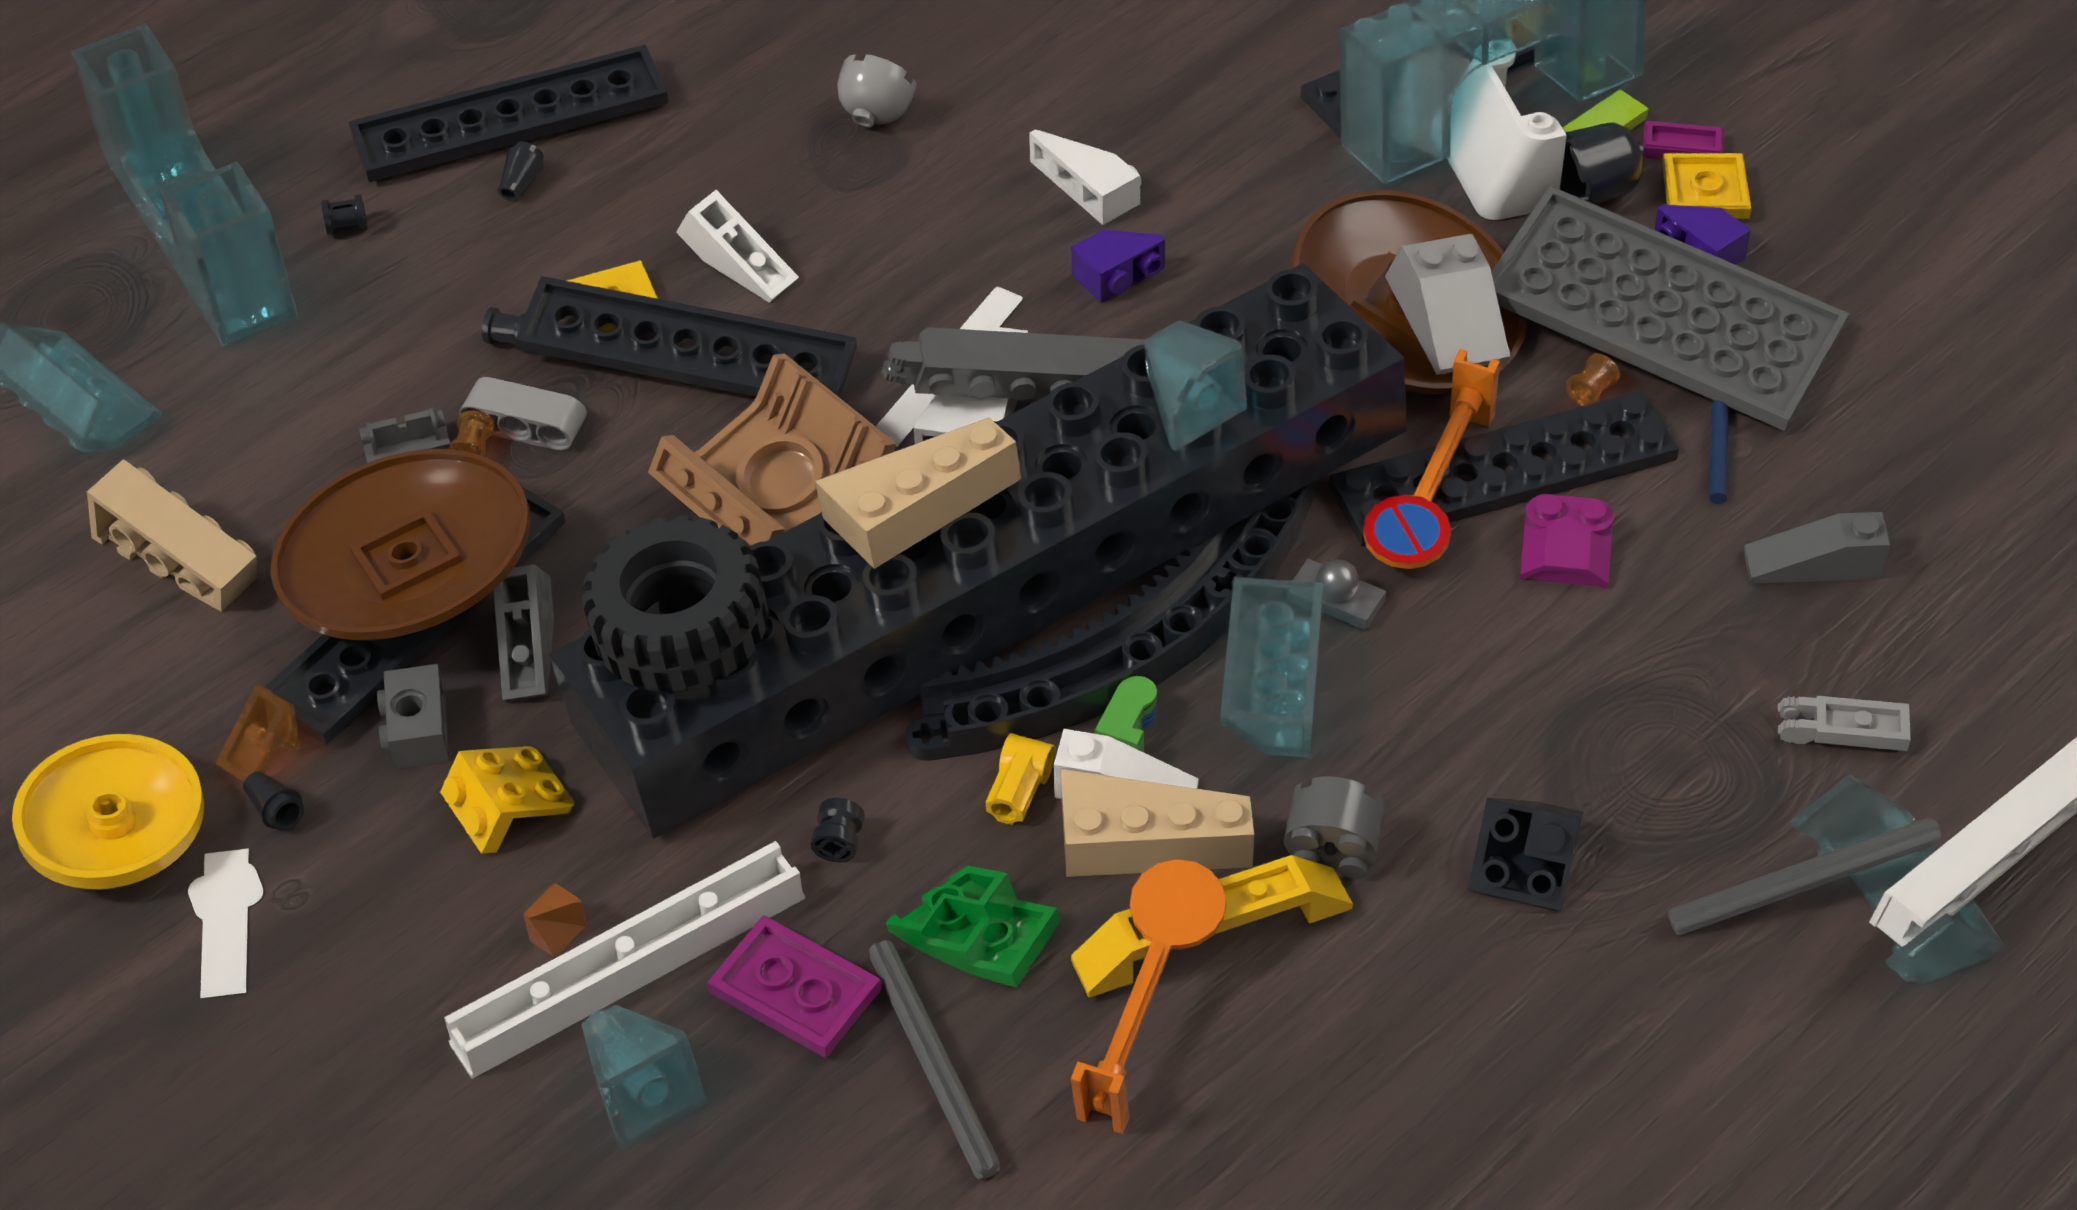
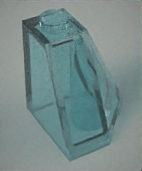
M1181 320L1144 340L1147 373L1169 445L1175 451L1247 409L1242 344L1237 340Z

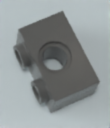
M438 664L384 671L385 690L377 691L380 716L386 717L387 725L379 726L382 752L391 753L395 769L450 762L445 690Z

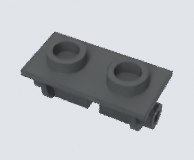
M433 407L428 408L429 410L404 415L406 423L397 425L396 417L374 423L367 422V427L359 429L367 463L403 452L451 447L442 409L434 411Z

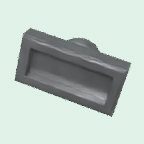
M1307 559L1288 586L1287 598L1366 630L1384 604L1386 591L1359 580L1355 567L1346 560L1335 559L1327 561L1325 564H1320Z

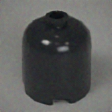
M1610 122L1565 132L1566 143L1560 183L1561 191L1594 205L1632 192L1641 180L1645 153L1641 143L1637 141L1628 128L1618 123Z

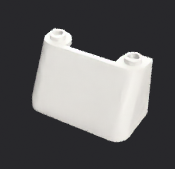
M1508 35L1484 40L1476 47L1437 110L1433 123L1434 135L1473 207L1480 216L1490 220H1502L1530 214L1549 185L1560 190L1566 134L1554 117L1543 112L1521 116L1506 91L1507 68L1514 63L1516 57L1515 47Z

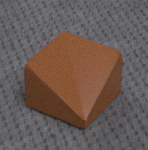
M556 883L551 885L523 914L530 942L555 957L587 927L581 900Z

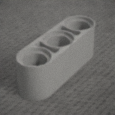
M482 377L476 381L460 408L459 417L467 427L480 433L563 451L571 446L587 417V411L580 401L565 394L496 378Z

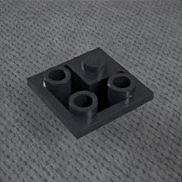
M1488 797L1468 890L1561 911L1584 812L1537 801Z

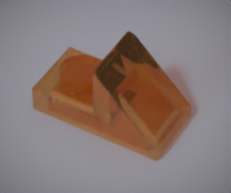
M258 683L255 684L215 763L243 782L253 772H266L279 746L299 748L294 705Z

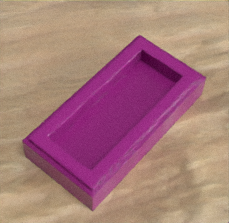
M1645 121L1642 145L1645 158L1663 159V153H1723L1724 128Z

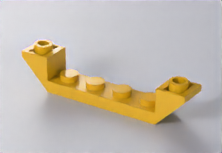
M1290 855L1219 879L1226 897L1224 921L1215 934L1298 906L1301 907L1310 924L1351 910L1353 903L1333 867ZM1130 909L1115 913L1071 955L1072 964L1088 998L1132 984L1133 962L1146 957L1151 942L1145 939L1134 926Z

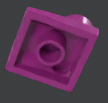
M1542 494L1532 498L1526 504L1520 580L1526 581V579L1601 586V588L1608 589L1614 521L1612 508L1604 501L1593 498Z

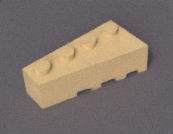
M988 417L816 480L815 484L823 519L875 569L1021 480L1016 441Z
M123 459L87 491L92 539L101 544H104L108 539L119 545L116 548L118 554L129 560L138 555L145 560L150 572L161 578L169 574L175 576V581L180 589L222 612L257 579V556L246 542L231 538L222 531L220 525L213 518L207 515L201 516L189 507L186 500L180 494L174 491L168 492L157 484L147 470L141 467L135 468Z
M1061 769L1066 877L1144 873L1157 863L1174 859L1194 861L1208 869L1253 867L1254 828L1250 796Z

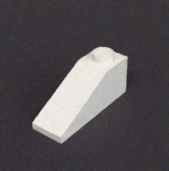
M1036 129L1029 133L1030 162L1102 225L1140 205L1141 177L1132 165L1126 164L1116 154Z
M717 190L688 211L676 231L704 262L769 303L799 278Z
M1068 729L1063 730L1054 762L1055 798L1061 799V769L1196 789L1199 784L1198 778L1112 737Z

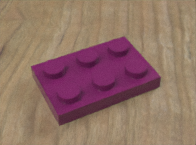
M763 915L709 979L707 985L709 993L827 1058L880 992L881 979Z

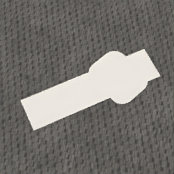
M249 848L206 853L204 876L195 879L188 888V895L194 911L199 918L203 919L200 998L246 993L248 907L256 904L263 896V887L257 871L253 865L248 863Z

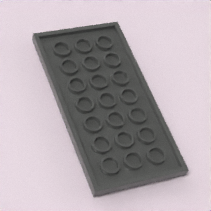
M1550 185L1491 272L1500 307L1712 400L1722 401L1728 407L1783 431L1789 425L1845 327L1850 314Z

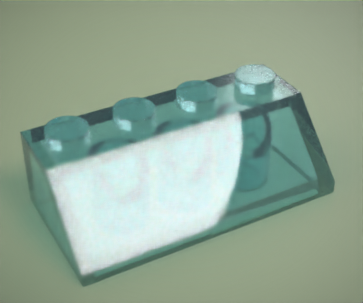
M1 322L0 386L15 392L20 397L19 402L22 405L40 413L44 417L43 422L47 426L65 434L69 438L68 443L72 447L88 453L92 452L93 449L112 451L160 418L162 411L65 332Z
M1234 577L1220 723L1264 754L1310 758L1323 583Z

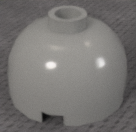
M856 54L847 57L838 78V98L845 110L852 115V120L855 123L864 127L885 125L895 122L906 113L917 87L914 79L911 84L904 79L907 71L889 60L866 54L864 61H854Z

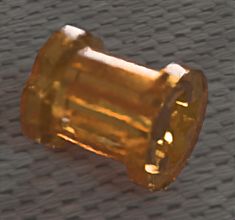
M1594 353L1587 359L1585 368L1579 374L1570 376L1566 381V392L1573 402L1581 406L1599 402L1600 394L1607 387H1612L1619 381L1620 371L1612 359L1606 355Z
M478 411L461 413L457 420V428L459 430L457 439L452 441L449 449L462 450L463 448L466 452L487 457L485 446L487 439L493 435L495 430L493 420L488 415Z

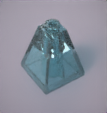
M617 1005L606 1010H598L581 1023L595 1079L616 1142L622 1151L708 1104L688 1037L682 1030Z

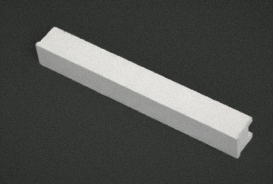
M2077 737L1884 893L1869 923L1874 927L1877 926L1905 950L1910 952L2077 813Z
M775 841L444 1017L451 1039L449 1044L471 1079L747 931L754 927L763 915L771 918L804 900L805 894L802 892L800 872L796 867L792 868L781 854V847Z

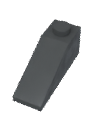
M1883 512L1838 513L1746 544L1743 551L1750 584L1882 579L1890 549V541Z
M535 564L514 567L507 577L493 590L502 699L505 702L548 695L551 665L549 654L552 652L554 626L550 575Z

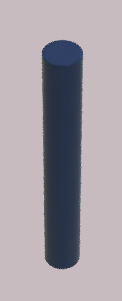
M1714 400L1711 404L1710 501L1714 504H1723L1727 501L1728 406L1722 401Z

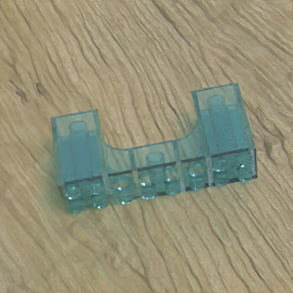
M1409 0L1339 29L1341 145L1384 184L1450 157L1451 105L1461 83L1476 69L1532 45H1535L1534 65L1579 102L1643 75L1647 0Z
M144 23L71 51L105 160L222 347L297 317V309L269 208L238 161L219 169H215L210 162L191 122L176 68L147 24Z

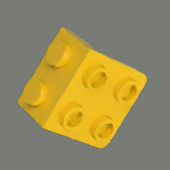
M530 746L459 751L440 791L481 854L497 853L513 818L568 814L574 806V801L540 752Z

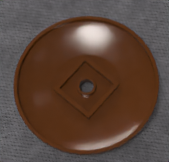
M1369 190L1337 198L1315 212L1306 222L1297 238L1292 252L1290 269L1305 263L1404 357L1405 391L1422 394H1451L1453 372L1441 375L1435 373L1400 304L1396 301V297L1385 275L1401 246L1473 234L1490 265L1491 272L1504 254V251L1476 223L1444 204L1407 192ZM1499 306L1510 353L1509 360L1500 363V374L1511 363L1521 347L1526 334L1528 318Z
M426 449L383 457L359 466L331 481L312 495L293 514L283 528L272 554L271 578L273 586L282 606L289 615L305 627L324 635L350 640H375L419 632L466 611L486 597L507 577L515 567L527 544L531 524L530 508L521 485L512 473L501 464L479 454L452 449ZM406 555H413L408 559L400 560Z

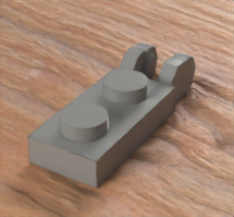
M1788 696V698H1783L1778 703V712H1780V717L1784 718L1783 722L1778 725V734H1780L1781 740H1784V742L1806 744L1814 740V743L1901 751L1908 750L1910 743L1909 704L1817 696L1816 698Z

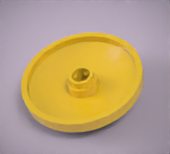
M102 735L81 740L64 747L46 758L29 774L20 787L14 801L12 812L13 829L24 858L37 872L46 878L75 888H116L142 881L157 874L176 861L188 849L195 839L203 820L204 798L201 784L193 765L181 752L172 746L141 735Z

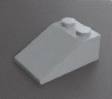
M1473 234L1401 246L1385 278L1435 373L1441 375L1453 372L1454 359L1459 349L1468 351L1467 362L1487 366L1490 364L1491 359L1499 360L1500 363L1507 362L1510 358L1490 265Z

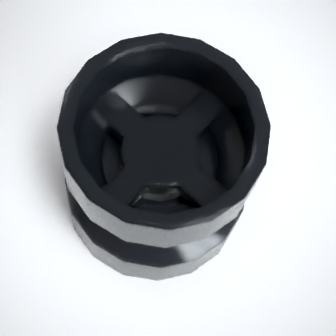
M837 797L826 799L821 803L817 815V822L820 826L815 828L810 843L812 851L817 856L827 861L838 863L847 862L854 858L858 847V837L856 834L862 829L865 818L864 810L861 806L851 800Z

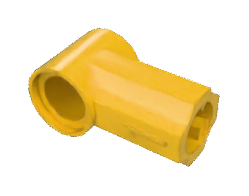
M1010 733L1002 748L999 773L985 802L986 812L992 814L997 821L1013 825L1017 821H1023L1039 783L1045 784L1050 777L1056 755L1055 745Z

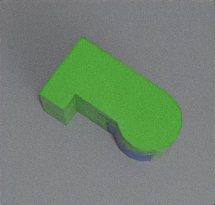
M1142 676L1128 677L1123 680L1095 729V734L1112 737L1144 753L1143 729L1150 726L1156 720L1157 715L1156 685L1150 679Z

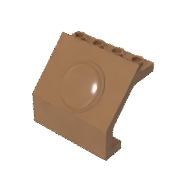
M776 354L772 356L757 397L744 412L696 452H693L674 435L662 436L648 473L700 518L717 522L718 528L722 525L738 533L739 538L745 540L751 546L758 542L768 541L822 512L815 484L816 480L893 453L897 443L786 354Z

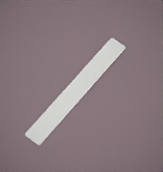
M996 287L960 329L984 330L987 326L1000 327L1023 298L1003 288ZM911 385L876 427L897 443V447L914 428L915 422L935 395L915 393L914 385Z

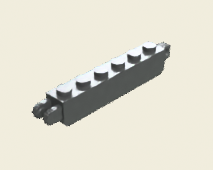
M927 327L919 334L917 342L904 341L902 343L895 341L894 344L891 343L887 353L888 360H885L881 374L889 383L893 382L895 384V382H898L899 384L914 385L915 393L1040 400L1049 395L1056 387L1074 382L1119 359L1131 348L1147 344L1153 340Z

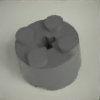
M1321 776L1312 778L1311 786L1302 788L1301 782L1293 791L1284 837L1286 850L1290 855L1338 869L1339 873L1345 877L1352 879L1365 877L1367 868L1372 866L1377 859L1386 810L1383 798L1376 793L1374 800L1364 793L1365 785L1341 777Z

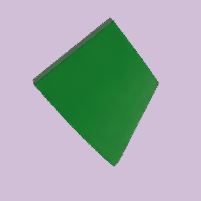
M967 865L952 875L945 884L935 887L922 896V905L901 919L895 914L886 921V926L890 933L937 960L969 974L1017 988L1061 923V918L1056 907L1017 900L1007 873Z

